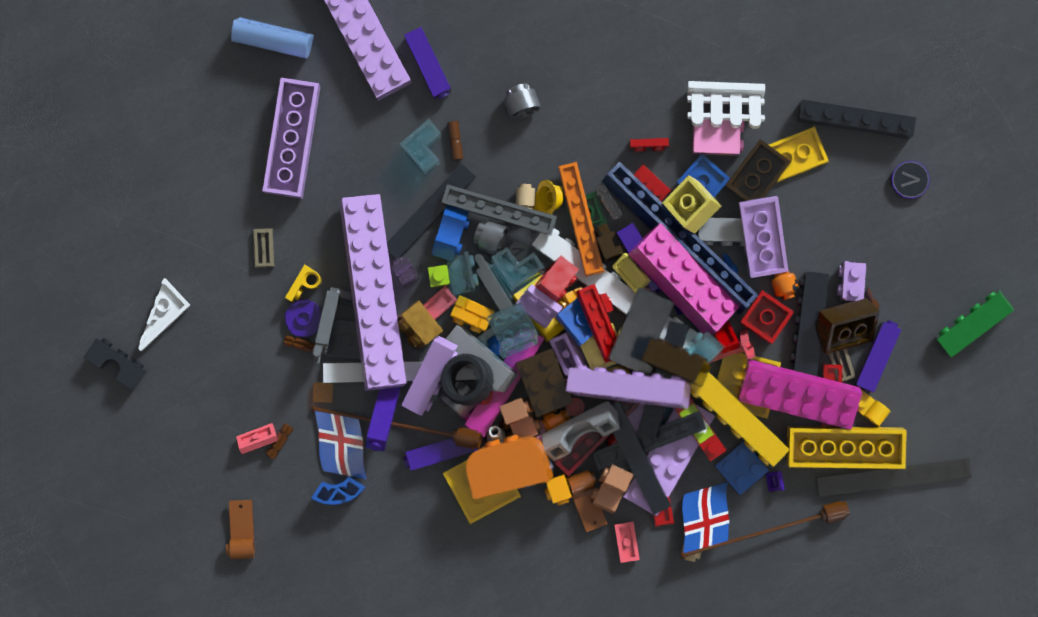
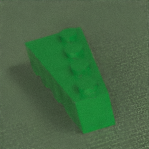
M1000 290L988 294L981 304L977 303L972 306L967 315L963 316L962 314L953 321L954 325L950 328L946 326L938 332L940 336L937 337V340L950 357H953L1014 311L1013 306Z

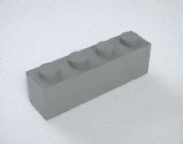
M709 218L697 231V237L707 246H713V243H721V246H732V243H740V247L745 246L741 219Z
M456 325L446 338V340L458 345L455 351L458 355L465 353L473 354L484 359L490 365L494 376L492 391L505 392L518 374L464 327ZM474 364L466 365V368H471L475 371L473 374L479 379V372Z

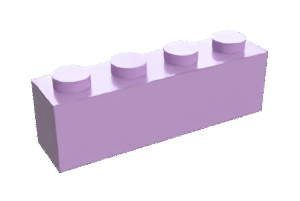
M438 335L436 336L401 406L420 416L425 411L429 412L434 403L431 401L433 394L437 396L441 389L439 383L442 369H444L443 367L452 357L458 355L455 352L458 345Z

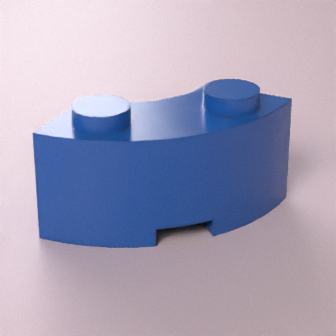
M446 206L431 255L449 261H454L455 255H460L463 244L459 243L464 229L468 230L471 220L467 218L468 211Z
M351 476L339 484H329L323 481L311 498L324 504H341L356 498L364 491L366 486Z

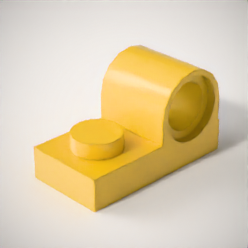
M304 264L285 298L292 302L295 299L299 300L303 294V286L311 290L319 288L322 283L321 276ZM310 275L317 277V282L314 285L307 283V278Z
M861 389L862 396L857 412L879 427L891 411Z

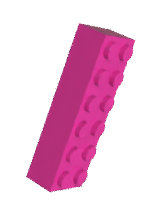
M661 223L652 228L628 253L705 337L716 333L739 308Z
M748 359L737 396L739 401L852 429L862 392L860 387Z

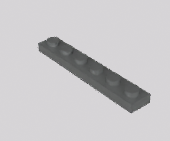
M448 184L441 202L447 206L552 236L557 221V216Z

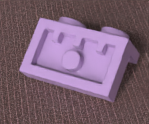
M844 261L842 265H839L838 276L841 277V284H838L837 296H840V300L857 301L864 299L866 263Z
M532 284L523 292L515 304L518 309L544 328L549 325L551 320L562 309L559 304Z

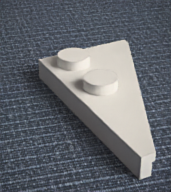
M165 278L161 283L162 286L155 299L144 334L141 337L138 347L140 351H143L191 306Z

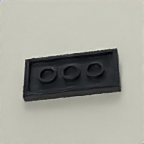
M638 287L607 359L636 372L644 373L648 365L642 360L651 338L657 340L660 337L674 303Z
M334 320L325 358L361 360L355 321ZM399 331L400 341H401V349H402V353H403V337H404V332L401 333V332Z

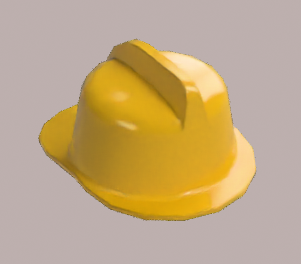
M549 180L541 181L535 194V205L532 209L552 215L554 210L562 206L563 187L553 185Z

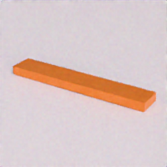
M577 162L558 166L585 277L604 273Z

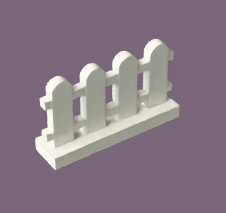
M688 81L687 98L688 103H691V112H688V119H691V123L695 127L701 126L703 120H711V125L717 128L722 125L723 120H728L733 128H739L742 121H749V126L752 129H758L761 122L765 121V115H761V105H764L765 84ZM703 103H710V113H703ZM722 104L730 105V114H723ZM742 105H749V115L742 114Z

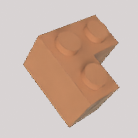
M520 398L500 406L506 425L511 426L513 434H518V438L541 435V423L539 419H535L534 409L528 398Z
M614 465L605 468L598 480L601 482L599 488H595L591 495L593 499L592 505L613 514L622 495L626 492L633 474Z

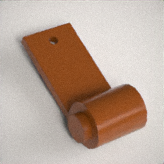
M585 470L566 477L568 488L585 532L607 525L602 509L592 505L593 499L591 495L594 491V483L597 482L594 473Z
M229 500L231 540L230 544H226V555L230 556V559L254 558L252 500Z

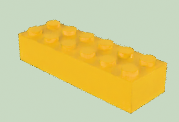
M710 372L702 387L688 382L691 386L690 393L696 399L700 396L704 400L702 402L703 405L710 412L713 410L717 412V419L724 425L728 423L731 426V432L738 439L743 437L746 440L744 442L745 445L752 452L755 450L759 452V459L767 466L771 464L774 467L789 451V448Z
M787 426V447L789 448L787 452V465L789 467L906 468V430L904 428L852 427V429L833 426Z

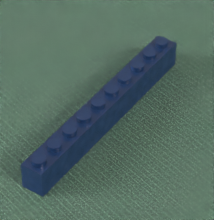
M621 162L604 177L601 182L650 229L661 223L739 306L736 310L738 314L745 310L758 296L700 238L684 228L665 205Z

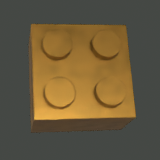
M420 301L412 304L397 316L399 331L406 334L408 337L407 341L413 348L419 349L427 345L443 331Z

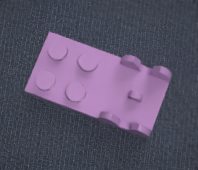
M772 196L739 202L745 242L744 252L747 257V271L750 278L788 272L778 197Z

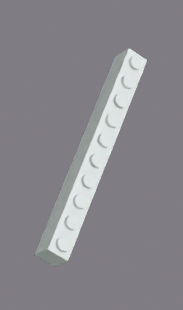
M555 228L552 236L539 234L532 247L553 262L562 255L579 269L575 274L577 280L587 287L595 284L599 295L607 293L612 301V305L625 315L627 314L635 293L628 285L620 281L622 278L615 272L610 274L605 270L606 266L602 263L604 273L585 277L580 253L574 247L575 243L567 237L565 240L559 236L560 232ZM668 317L659 338L665 339L670 321L684 323L676 317L673 319ZM691 328L688 330L683 347L690 354L701 340L698 338L699 334Z

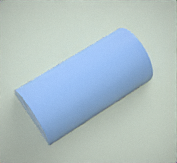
M238 18L233 21L231 40L233 42L306 59L309 56L314 38L313 34L244 18Z

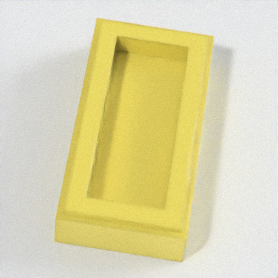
M623 253L612 266L635 294L638 287L644 289L651 281L627 253Z

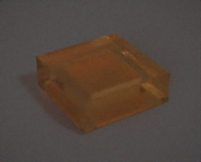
M314 382L313 402L332 403L333 383Z

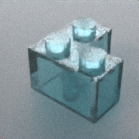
M428 119L400 143L401 148L425 175L440 163L429 147L441 138L442 134Z
M508 247L491 257L492 265L512 293L543 274L545 267L535 253L517 262Z
M707 331L698 332L691 340L693 344L689 348L685 347L690 352V355H693V352L704 356L707 359V363L712 362L724 348Z

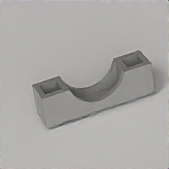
M606 401L543 433L542 441L546 454L553 461H556L570 454L573 445L582 435L588 432H599L604 437L620 429L618 412Z

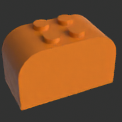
M517 434L506 437L503 442H500L499 439L485 443L484 447L471 454L466 464V472L473 499L546 482L554 477L543 442L533 436L518 438Z

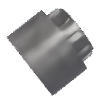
M524 83L513 86L505 93L504 103L510 119L527 117L541 109L535 89L530 88L528 84Z
M489 219L488 222L483 220L476 229L474 243L478 245L479 250L499 256L507 241L509 226L493 219Z
M461 381L455 384L461 396L473 392ZM444 392L438 397L461 420L476 406H463L454 403L446 397Z

